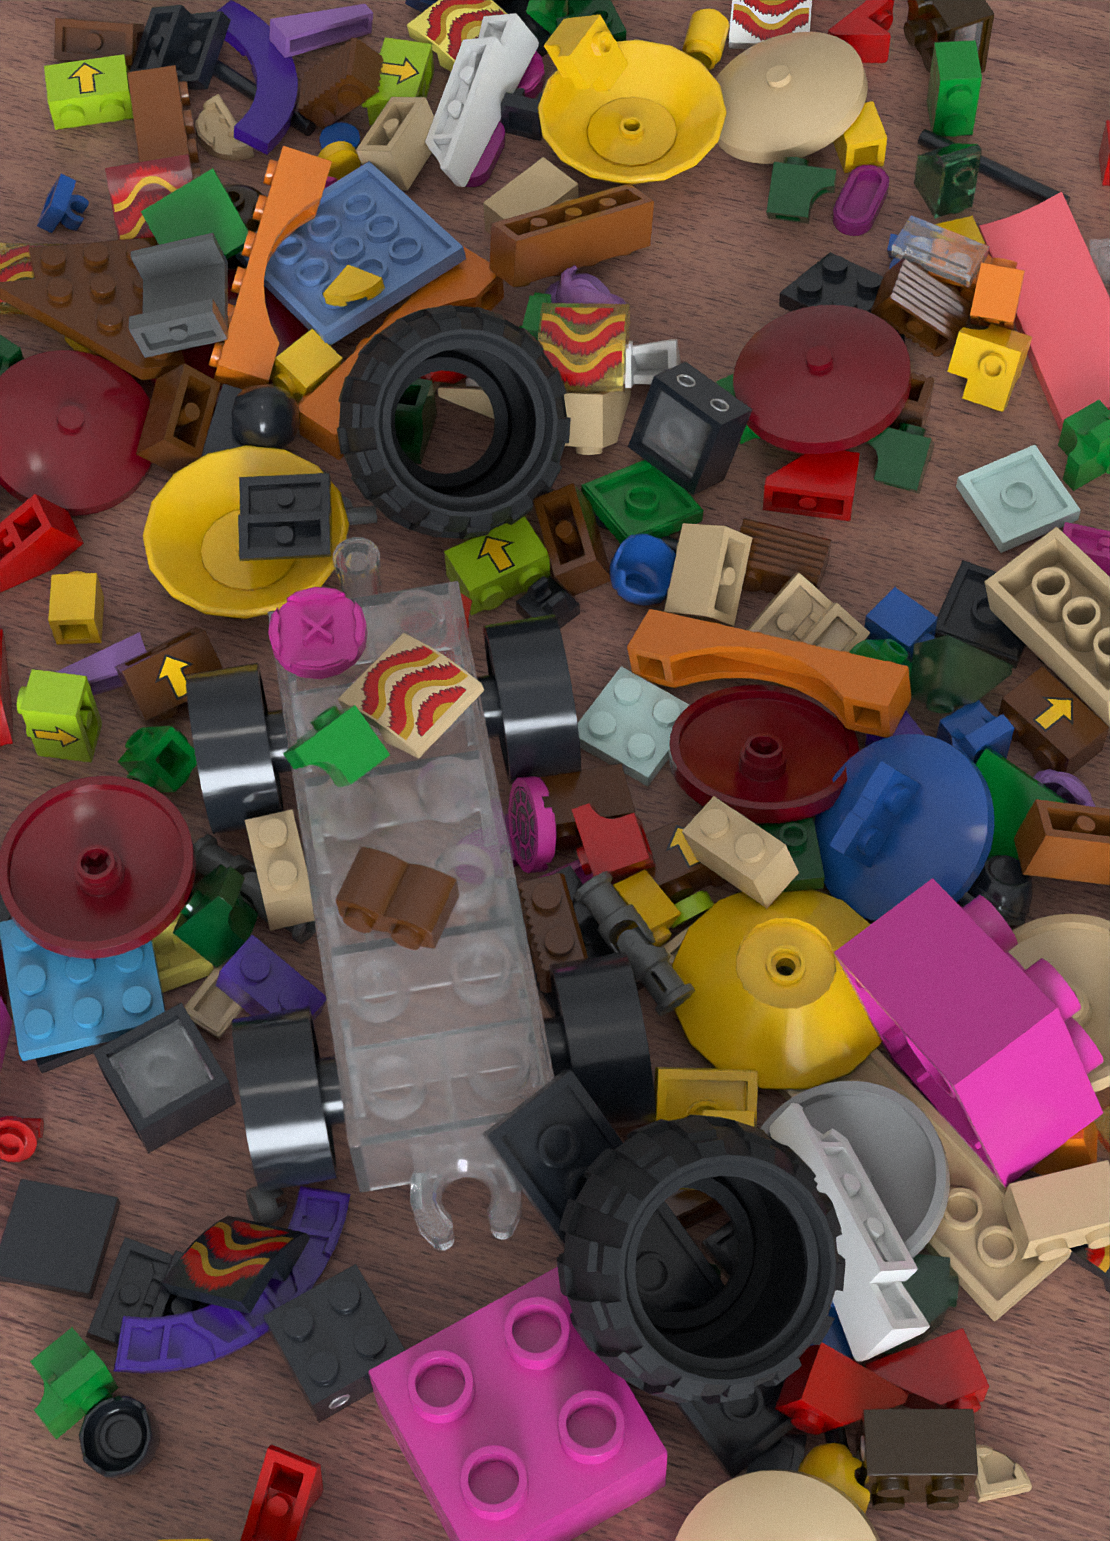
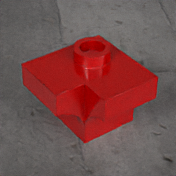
M590 803L571 809L583 846L576 848L586 876L593 874L594 877L608 871L613 877L611 882L613 886L635 873L656 866L642 821L635 813L616 819H608L600 816Z

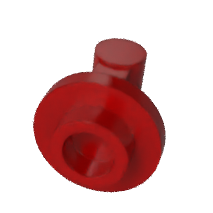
M0 1117V1159L7 1162H21L31 1157L35 1152L39 1138L43 1137V1118Z

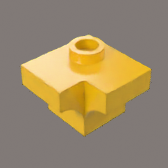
M600 14L563 19L544 45L562 77L571 78L577 90L588 89L593 86L597 92L610 91L629 64Z
M994 324L983 330L963 327L959 331L947 371L967 378L962 399L1003 412L1007 407L1013 388L1021 376L1032 337Z

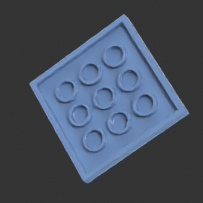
M369 161L324 189L315 218L291 233L282 241L270 258L265 271L264 286L309 331L313 329L325 343L331 346L466 259L464 248ZM241 251L236 254V258L247 268L249 257L243 256ZM347 265L382 277L385 289L373 299L367 300L364 297L347 302V306L342 307L326 304L323 292Z

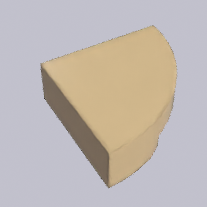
M976 1444L978 1477L973 1487L978 1503L1030 1492L1032 1488L1031 1482L1024 1469L1018 1463H1015L1006 1455L993 1450L992 1447Z

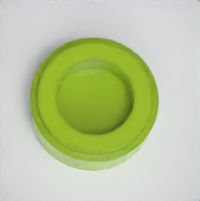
M699 891L674 904L681 912V915L671 926L672 929L696 918L713 907L714 903L707 891Z

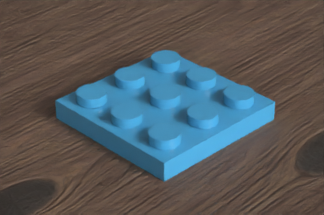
M13 919L0 922L3 958L18 1051L22 1061L112 1041L166 1011L153 940L120 955L97 959H82L60 955L41 947L28 938L18 928Z

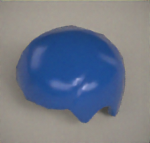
M646 533L628 536L619 545L610 562L609 574L613 589L626 602L649 606L662 603L667 597L676 554L664 541Z

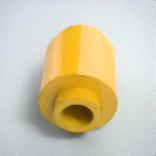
M710 8L698 10L691 16L682 51L700 60L708 71L713 69L715 64L721 60L730 27L727 18L719 11Z

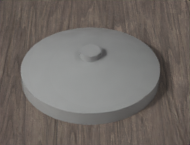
M838 1081L805 1090L789 1099L774 1111L760 1128L769 1137H771L769 1132L770 1126L791 1103H797L803 1107L802 1110L810 1125L820 1133L824 1134L833 1128L846 1137L912 1259L925 1247L943 1218L950 1190V1173L946 1152L935 1128L926 1115L913 1102L898 1092L882 1085L862 1081Z

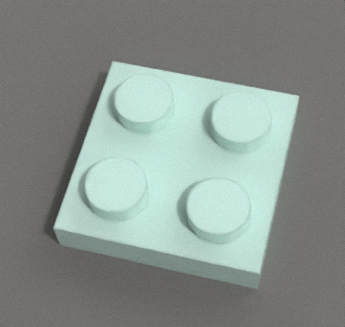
M1036 445L961 475L957 479L956 488L1000 553L1047 534L1055 527L1061 528L1065 522L1072 523L1079 519L1081 509Z
M621 666L578 722L580 748L609 765L622 764L625 774L649 786L669 759V742L672 727L679 715L689 704Z

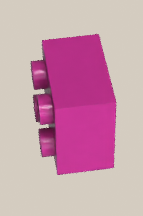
M932 878L836 950L834 954L876 1033L881 1038L889 1057L1006 1188L1010 1183H1013L1068 1141L1070 1137L1103 1114L1087 1074L1102 1064L1104 1060L1089 1035L1071 1017L1081 1010V1005L1059 972L1043 958L1025 970L1008 952L1018 945L1013 931L986 898L979 895L961 908Z
M558 1267L368 1371L378 1408L450 1541H571L666 1486L667 1450L625 1379L611 1372L609 1367L594 1352L588 1350L573 1326L570 1318V1313H572L567 1296L561 1294Z

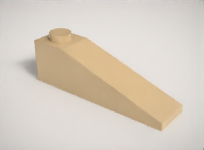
M455 383L438 388V397L494 419L490 400L480 386H466V383ZM565 387L567 391L564 394L567 417H571L569 443H565V446L576 447L577 454L595 455L601 454L602 448L617 443L631 396V388Z

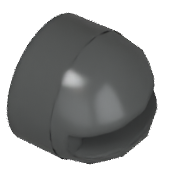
M258 1186L247 1189L246 1199L253 1220L270 1225L281 1219L287 1209V1202L277 1203L275 1198L283 1195L284 1191L282 1189L260 1192Z

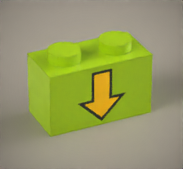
M385 37L380 51V55L384 60L381 63L383 68H381L382 74L379 81L381 86L378 87L380 92L362 104L363 108H367L369 125L372 126L391 97L427 98L434 75L432 44Z
M124 54L44 66L47 99L55 130L134 119L127 74L128 69Z
M525 516L512 525L505 523L492 529L488 535L474 537L444 551L448 579L456 592H460L473 600L470 610L471 616L482 610L497 608L506 599L521 592H527L528 587L542 576L546 578L550 576L548 552Z
M32 669L27 686H22L19 690L17 711L23 716L27 737H31L37 755L92 763L102 727V720L87 676Z

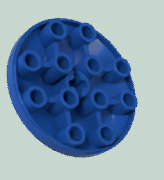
M895 735L876 741L853 755L832 778L834 782L846 767L847 782L835 804L815 817L814 824L824 870L825 886L833 897L843 900L861 917L873 922L932 878L955 902L959 901L971 888L982 871L991 851L993 841V801L981 771L960 750L940 739L927 735Z

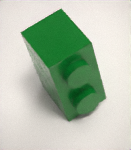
M976 40L934 43L926 101L931 132L942 137L973 135L982 81Z

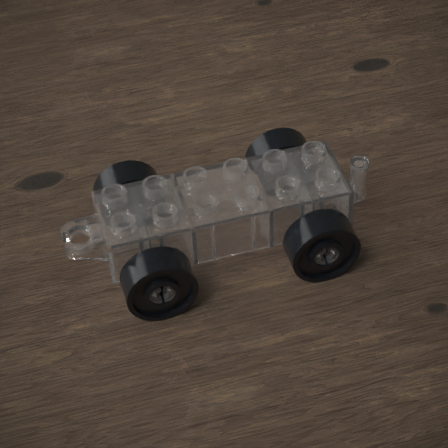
M352 537L337 545L333 552V565L338 574L340 591L345 593L346 598L352 600L354 604L356 601L362 608L367 624L366 648L356 664L339 675L324 679L302 678L285 670L275 658L282 709L268 711L258 663L186 674L188 710L205 808L213 834L247 829L245 824L247 819L284 811L279 773L292 771L335 1051L333 1056L320 1058L314 1022L309 1006L232 1020L236 1073L251 1161L260 1192L337 1179V1162L332 1125L345 1123L349 1149L360 1193L410 1184V1205L420 1234L435 1249L447 1250L454 1243L452 1216L444 1209L442 1196L450 1183L462 1177H474L481 1180L489 1188L491 1193V1202L487 1208L489 1227L495 1238L505 1240L513 1235L522 1216V1190L482 1136V1133L565 1069L573 1071L613 1129L656 1121L655 1090L646 1030L634 974L626 952L550 964V985L555 1017L545 1019L542 1017L489 738L499 737L509 784H513L518 777H545L581 772L578 723L565 648L555 614L484 625L483 636L488 675L477 677L458 581L383 593L380 573L381 557L377 545L363 537ZM274 611L268 612L269 623H270L271 615L274 613ZM403 633L423 642L449 658L478 680L484 688V691L420 758L386 743L378 728L370 725L390 753V756L351 785L338 788L323 769L314 765L294 770L283 755V752L297 743L296 740L314 728L310 722L316 716L333 705H336L339 710L342 709L337 699ZM360 847L373 848L389 853L407 863L436 869L457 880L460 896L435 949L421 946L418 950L407 949L394 942L390 937L391 934L388 932L372 930L371 933H362L350 928L343 922V917L339 915L335 899Z

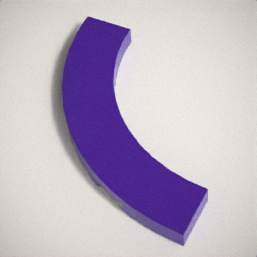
M230 0L217 10L222 11L231 20L224 40L232 45L242 56L248 58L252 65L251 70L257 88L250 109L234 126V138L268 155L287 133L291 118L297 107L298 79L296 67L292 56L285 58L269 40L270 26L247 8Z
M300 1186L295 1208L287 1229L304 1232L309 1236L310 1240L286 1281L271 1278L250 1314L211 1304L196 1311L164 1317L143 1318L123 1316L113 1371L142 1374L171 1372L197 1367L230 1355L268 1333L269 1330L263 1316L310 1290L325 1269L338 1243L346 1219L351 1194Z

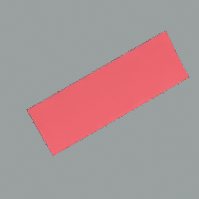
M1060 192L1010 217L979 225L978 229L985 242L986 252L991 258L1015 261L1018 263L1017 269L1025 270L1014 324L1019 333L1032 337L1027 355L1060 432L1062 431L1064 419L1097 400H1100L1110 410V297L1063 193Z

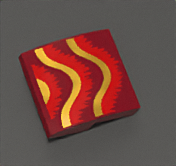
M188 154L105 168L118 240L154 237L141 211L193 180Z

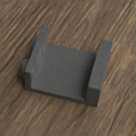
M213 233L131 251V259L143 279V314L129 316V331L145 358L228 340V261Z

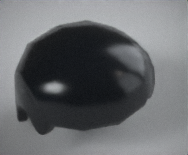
M272 384L251 385L245 387L235 397L231 411L233 430L244 446L283 449L295 440L300 425L299 406L295 397L291 396L290 391Z
M117 1395L116 1397L100 1401L85 1415L79 1432L83 1461L98 1474L107 1478L118 1479L138 1474L153 1460L160 1444V1428L152 1411L147 1405L130 1396Z

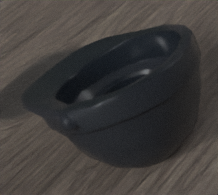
M993 855L987 858L976 881L957 902L964 907L981 895L996 908L1008 925H1023L1029 914L1032 901L1031 875H1023L1019 860L1007 855Z

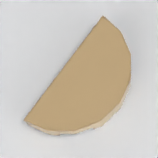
M217 94L203 104L204 110L195 121L200 145L210 155L222 160L240 161L254 157L253 147L234 138V126L237 122L220 95Z

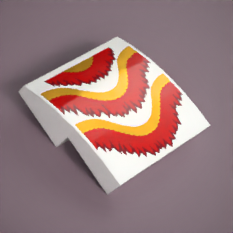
M732 0L729 48L748 49L762 41L779 35L810 32L812 0Z

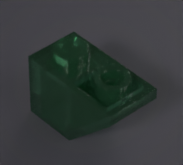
M955 143L918 155L914 184L935 219L948 214L960 213L973 206L982 149L978 144Z

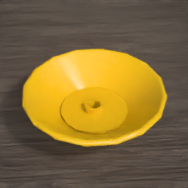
M638 39L618 41L617 44L629 64L610 91L597 92L593 86L588 89L577 90L571 78H563L559 70L547 80L538 105L543 138L562 162L588 177L620 184L664 181L696 166L718 143L727 115L721 86L701 61L671 45Z
M245 445L208 453L174 473L152 500L142 535L149 569L171 597L206 615L249 619L274 613L276 608L278 607L279 610L282 605L287 603V597L295 592L312 587H322L342 560L349 530V521L341 492L331 482V557L240 561L238 515H240L239 477L316 474L324 472L319 466L285 449Z
M813 889L782 892L768 908L755 901L743 891L719 900L688 928L672 963V967L685 984L691 983L695 989V992L689 999L674 1009L689 1043L717 1069H750L758 1071V1087L762 1089L808 1090L850 1074L881 1044L882 1040L876 1033L834 952L871 924L843 900ZM781 966H787L794 972L791 975L783 976L777 972V969Z

